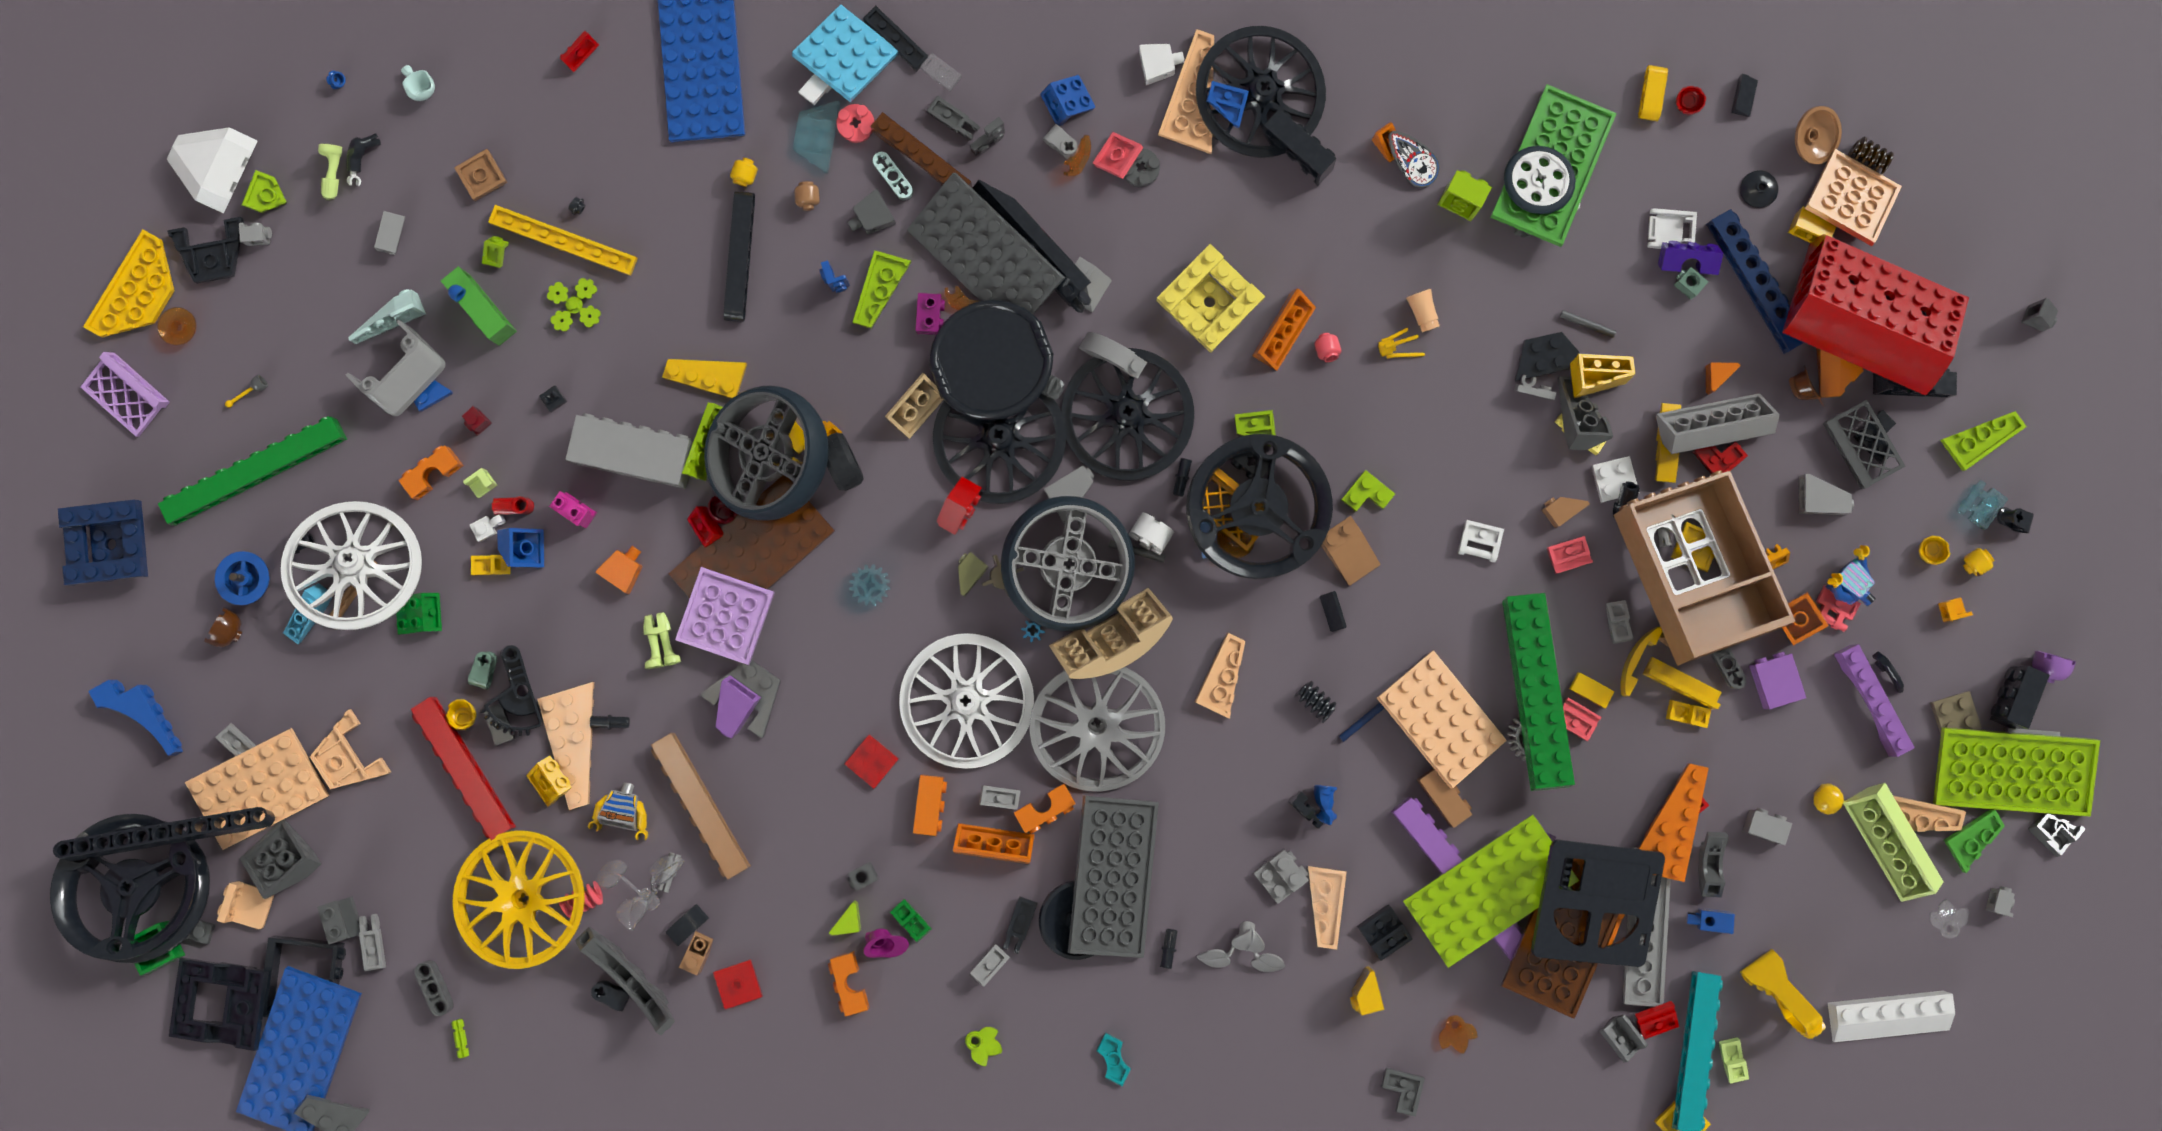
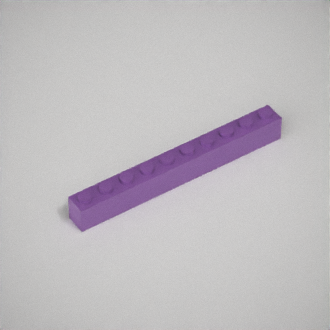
M1408 797L1391 812L1442 875L1463 861L1458 856L1460 852L1454 844L1449 845L1445 840L1447 835L1442 829L1437 830L1433 825L1435 821L1430 814L1427 813L1425 815L1421 810L1423 806L1418 799ZM1517 923L1493 938L1510 961L1522 936L1519 932L1521 928Z

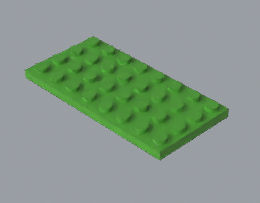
M1546 84L1518 151L1531 146H1545L1557 150L1564 155L1570 162L1575 174L1576 183L1573 196L1558 211L1549 214H1535L1517 206L1509 197L1504 184L1490 218L1562 247L1617 113ZM1539 159L1541 166L1546 167L1549 165L1546 159ZM1521 164L1522 170L1530 171L1531 167L1529 164ZM1553 172L1555 179L1560 180L1563 178L1561 172ZM1539 176L1536 179V181H1540V183H1542L1544 180L1540 179ZM1517 181L1519 188L1525 189L1527 187L1524 181ZM1552 188L1549 190V194L1552 197L1559 196L1556 189ZM1531 194L1533 201L1538 202L1541 200L1539 194Z

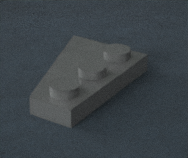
M306 1095L294 1111V1114L323 1131H354L369 1113L367 1108L362 1107L360 1109L346 1103L344 1105L334 1103L329 1099Z

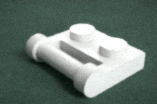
M1466 520L1458 547V554L1464 555L1466 553L1489 559L1490 562L1495 563L1504 529ZM1471 541L1491 546L1493 548L1492 551L1489 552L1467 546V542Z

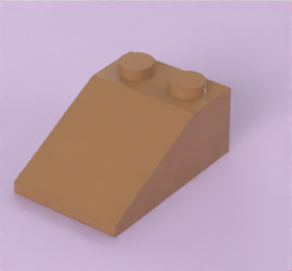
M1351 516L1330 529L1321 545L1348 586L1381 565L1362 531Z

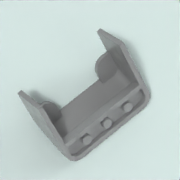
M398 320L397 323L408 333L401 341V349L406 354L380 382L372 376L366 377L361 381L350 373L346 374L363 394L391 416L401 415L445 368L444 359L416 331L401 320Z

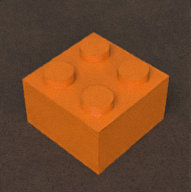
M1808 592L1788 602L1796 622L1782 628L1793 646L1829 626Z

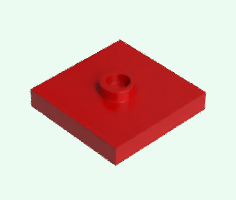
M751 959L713 972L724 1009L763 997Z

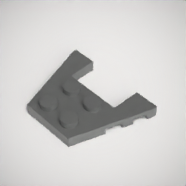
M751 660L750 665L740 664L704 691L701 696L713 705H716L719 702L721 682L729 675L761 697L755 706L759 713L748 729L763 738L781 680Z

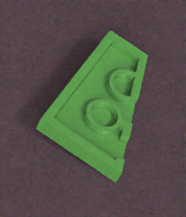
M1990 809L1964 826L1962 830H1958L1944 839L1962 872L1967 873L1970 870L1969 866L1975 859H1979L1982 855V850L1987 844L1992 843L2005 825L1996 810Z

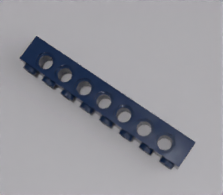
M1730 209L1706 224L1783 354L1805 343L1783 333L1790 309L1789 300L1780 291L1778 281L1771 276L1767 263L1762 261L1759 256L1758 248L1750 241L1748 231L1741 226L1739 216ZM1727 228L1733 231V236L1727 233ZM1737 244L1742 246L1743 252L1737 250ZM1746 260L1752 263V268L1746 265ZM1756 277L1762 279V285L1757 283ZM1766 293L1772 296V301L1766 298ZM1776 309L1781 311L1782 317L1776 315Z

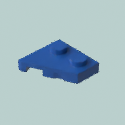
M1212 81L1206 101L1230 123L1239 128L1249 91Z
M434 380L414 400V403L418 410L422 412L450 396L453 392Z

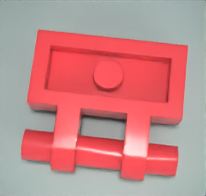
M1824 585L1816 600V603L1822 605L1820 612L1831 628L1845 632L1848 626L1842 623L1844 618L1849 621L1853 620L1861 603L1856 601L1854 604L1849 605L1836 600L1834 594ZM1828 611L1835 612L1837 614L1836 618L1827 615Z

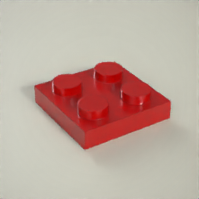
M869 734L845 765L875 789L899 758Z

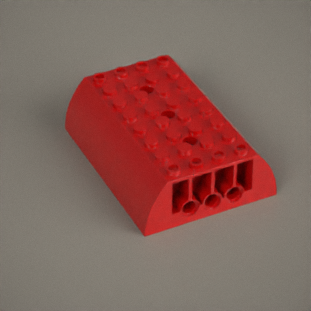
M1822 234L1808 247L1783 333L1926 396L1940 380L1955 356L1969 297ZM1849 279L1853 280L1855 285L1851 284ZM1885 295L1889 296L1891 301L1887 300ZM1921 311H1924L1927 316L1922 315Z

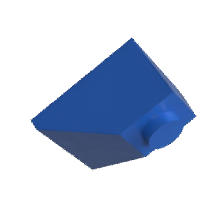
M506 528L497 530L498 551L508 567L544 568V529Z

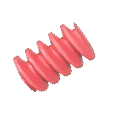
M593 881V888L590 884H586L587 890H584L585 902L583 912L588 911L589 907L595 908L596 904L602 905L603 894L596 881ZM574 898L559 902L561 910L568 918H571Z

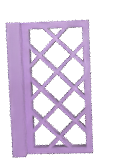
M103 352L99 357L101 361L82 384L81 388L132 434L139 437L161 408H166L170 402L117 354ZM105 365L109 368L110 377L102 376V369ZM120 378L123 380L124 389L117 390L116 379ZM110 379L111 390L104 391L103 380ZM98 380L99 391L94 392L89 386L93 381ZM129 391L137 393L138 402H130ZM117 392H124L125 403H118ZM104 393H112L113 404L105 402ZM144 403H148L153 407L152 411L144 415ZM132 404H138L139 415L132 416ZM126 405L127 416L119 414L118 406ZM140 417V426L136 429L133 427L132 418Z

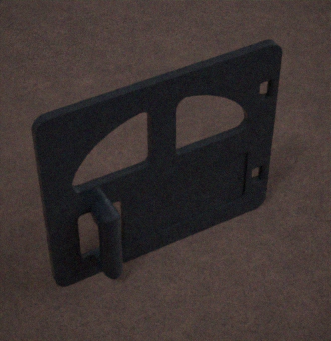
M1560 839L1554 840L1550 845L1531 946L1532 954L1539 958L1632 967L1643 966L1647 958L1663 874L1664 854L1658 851ZM1573 859H1584L1579 890L1574 891L1568 887ZM1652 874H1656L1654 886L1651 885ZM1556 908L1587 910L1589 912L1584 940L1581 945L1571 943L1560 933L1554 920V910ZM1604 913L1636 916L1637 920L1634 927L1625 937L1614 944L1598 947ZM1641 933L1645 934L1643 945L1639 944Z

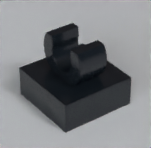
M555 385L539 395L550 412H553L567 402Z

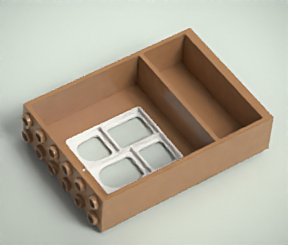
M1720 470L1710 474V477L1702 476L1695 479L1692 483L1687 481L1679 484L1677 488H1666L1657 495L1651 493L1642 500H1638V498L1627 502V505L1620 507L1619 512L1614 514L1677 666L1796 622L1730 471L1722 473ZM1688 518L1697 520L1703 528L1705 539L1690 544L1686 543L1681 531L1682 522ZM1663 527L1672 531L1682 552L1681 557L1668 562L1662 560L1654 542L1655 531ZM1709 546L1719 565L1721 576L1703 581L1691 552ZM1685 564L1689 568L1694 585L1677 591L1673 587L1668 570Z

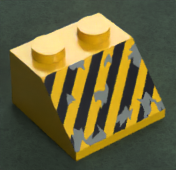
M1367 966L1353 987V996L1350 997L1352 1008L1361 1015L1385 1010L1375 972Z

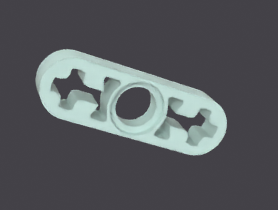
M876 153L873 157V163L878 172L900 200H909L913 195L910 183L887 153ZM878 158L885 159V163L888 166L886 170L881 163L878 164ZM892 171L898 173V178L895 181L888 179V174ZM900 182L904 189L909 188L907 195L904 193L900 194L901 189L898 186Z

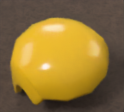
M1932 535L1924 538L1919 545V555L1927 564L1938 565L1944 563L1951 554L1948 542L1940 536Z
M456 699L448 705L446 719L454 729L466 730L474 724L477 713L471 703L464 699Z
M1822 784L1813 794V804L1818 811L1824 814H1834L1843 806V794L1833 784Z

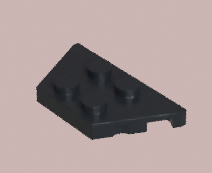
M1563 332L1524 340L1515 382L1520 381L1522 375H1526L1525 379H1530L1532 377L1570 370V363L1581 353Z

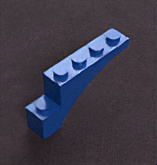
M107 680L88 691L97 708L116 710L144 726L157 739L168 756H176L183 752L180 740L174 736L172 725L162 714L163 709L160 704L156 703L153 697L154 692L149 686L137 685L124 693L125 688L118 680Z

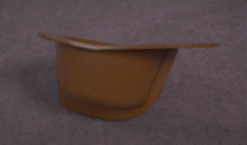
M1804 365V371L1789 379L1794 396L1801 400L1819 399L1823 407H1825L1812 385Z

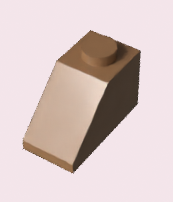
M1552 497L1544 503L1546 507L1541 511L1553 527L1557 528L1590 503L1572 498L1559 497L1554 499Z

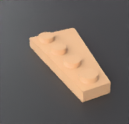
M1226 633L1194 701L1229 719L1234 700L1235 686L1238 680L1239 666L1241 665L1245 646L1244 640Z
M1893 795L1913 831L1962 830L1966 811Z
M1308 866L1317 946L1337 950L1347 871Z

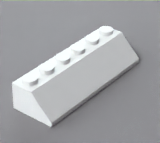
M1946 991L1828 1003L1833 1042L1950 1030L1955 1016L1953 994Z

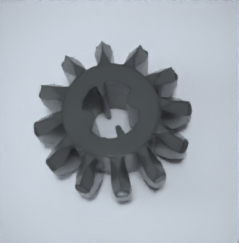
M1051 375L1041 394L1049 398L1058 399L1063 391V381Z

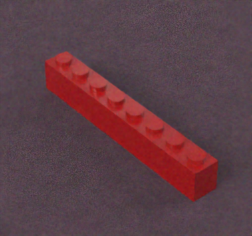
M429 697L411 709L413 720L420 724L423 729V736L426 740H430L433 745L432 750L434 754L443 761V769L451 774L453 785L462 792L464 803L467 806L470 805L473 810L472 815L477 822L481 823L485 837L490 838L492 841L496 835L516 828L458 731L449 725L446 719L447 713L437 697Z

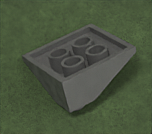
M285 819L279 821L240 858L264 899L307 878L321 865L314 851Z

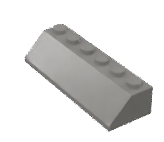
M1759 393L1656 414L1662 444L1671 454L1774 434L1780 414Z

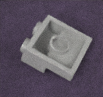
M1282 849L1253 872L1277 904L1309 881L1306 877L1309 875L1302 865L1300 867L1294 862L1296 857L1290 850L1286 852Z

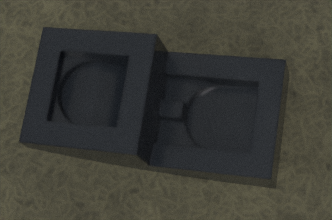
M696 904L675 922L666 933L679 946L700 928L709 917Z

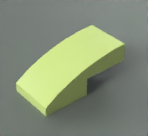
M1736 1037L1719 1041L1720 1052L1729 1083L1748 1080L1747 1063L1743 1058L1740 1039Z

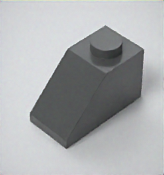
M2044 298L2028 305L2021 323L2043 332L2056 324L2058 310L2049 299Z

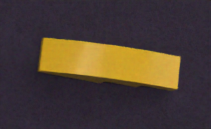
M1661 403L1660 413L1681 409V405ZM1658 428L1655 480L1676 483L1679 453L1671 454L1662 444Z

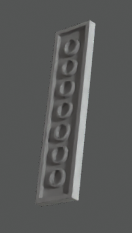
M1652 875L1651 885L1653 886L1655 883L1656 875ZM1662 877L1646 962L1641 967L1625 966L1623 1004L1655 1007L1664 1003L1671 879ZM1628 915L1627 934L1636 923L1637 919L1634 915ZM1641 933L1639 944L1643 945L1645 934Z

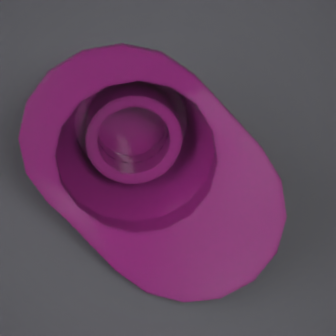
M880 928L865 934L866 946L863 952L865 956L870 958L897 957L906 952L909 943L906 938L891 935L888 930Z

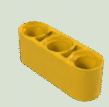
M1653 65L1647 66L1638 118L1659 121L1668 68Z

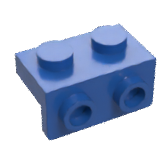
M829 261L821 262L822 269H819L821 277L825 284L829 285L832 292L836 291V293L847 290V287L850 286L847 277L842 275L835 278Z

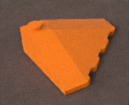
M1816 348L1820 398L1840 397L1845 392L1844 389L1851 381L1854 382L1864 370L1862 367Z

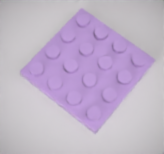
M701 567L675 640L750 665L775 592Z

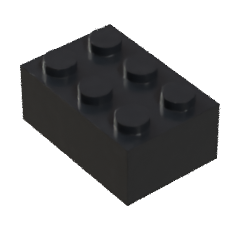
M2030 666L2010 667L2005 674L2006 680L2004 685L1998 691L1999 698L1997 703L1991 709L1992 716L1990 720L2013 729H2029L2050 675Z

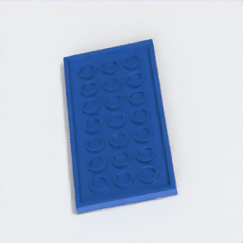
M658 0L669 141L680 142L746 136L734 0Z
M290 966L286 967L236 1112L286 1131H314L316 1126L294 1114V1111L306 1095L326 1098L362 993Z

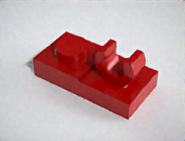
M584 31L574 41L572 46H568V50L560 55V59L570 70L575 72L599 44L589 33Z

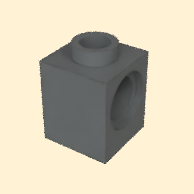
M871 861L849 872V877L847 878L851 888L855 887L857 891L879 879ZM859 872H864L867 875L865 882H860L857 879Z

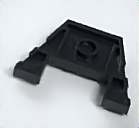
M242 217L224 219L226 239L190 246L187 228L167 230L169 237L172 238L176 250L180 253L184 260L183 263L195 283L235 277L240 247L239 223H244Z

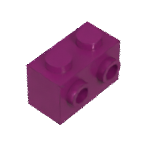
M918 293L917 334L936 335L943 325L944 319H941V311H945V300H942L941 294Z

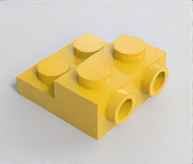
M551 756L538 762L526 775L547 807L554 804L572 788L569 779L562 774L558 763Z

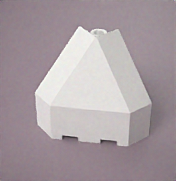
M230 127L182 134L177 136L167 160L195 201L224 213L257 144V140Z

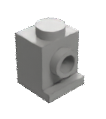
M239 223L241 243L247 246L270 244V238H272L270 227H265L261 223H251L250 226Z
M2000 886L1999 889L1991 888L1985 910L2013 917V913H2010L2015 904V894L2011 893L2012 889Z

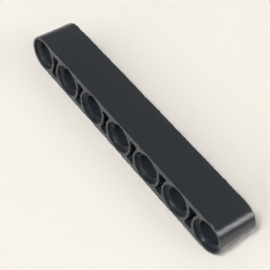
M734 192L724 302V320L745 321L755 193Z

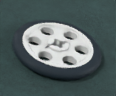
M1531 146L1518 151L1509 160L1504 171V184L1509 197L1517 206L1530 213L1549 214L1560 210L1569 202L1575 190L1576 179L1570 162L1560 152L1549 147ZM1539 159H1546L1549 165L1546 167L1541 166ZM1521 164H1529L1531 167L1530 171L1522 170ZM1553 172H1561L1563 178L1560 180L1555 179ZM1538 176L1540 179H1544L1542 183L1536 181ZM1517 181H1524L1527 187L1525 189L1519 188ZM1552 188L1556 189L1559 196L1552 197L1549 194V190ZM1531 194H1539L1541 200L1538 202L1533 201Z

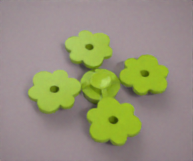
M579 279V285L575 286V290L578 291V297H570L569 299L566 294L568 293V288L564 287L561 282H556L554 286H549L548 290L550 292H548L547 298L550 301H554L555 304L566 301V309L568 310L563 312L556 311L555 315L551 317L550 321L554 324L556 330L561 329L564 332L569 330V325L573 323L570 313L580 312L581 317L579 320L588 328L599 323L600 310L594 309L591 305L583 308L581 301L585 297L591 299L592 294L597 292V287L593 285V280Z

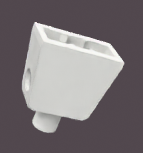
M1170 44L1139 45V55L1146 85L1173 76L1175 74L1174 65L1184 63L1183 52L1172 54Z

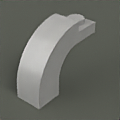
M1087 332L1079 346V349L1090 356L1115 365L1135 379L1139 378L1147 363L1125 346L1094 332Z

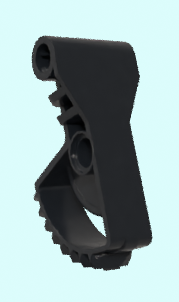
M508 645L501 650V658L510 687L485 703V708L481 709L480 713L487 711L488 714L484 719L487 720L491 717L492 720L489 723L491 726L497 722V730L504 726L503 733H506L509 728L511 729L510 735H514L515 730H518V736H522V730H526V735L529 736V730L540 727L542 719L520 650L514 645ZM510 650L514 653L512 657L507 656ZM520 685H525L528 689L527 694L524 696L517 694V688ZM498 700L500 705L511 714L525 716L536 713L538 724L527 727L507 725L499 721L491 713L488 706Z

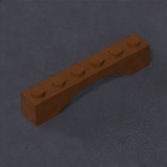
M882 112L871 125L872 132L915 162L941 186H943L952 173H957L972 188V182L885 113Z

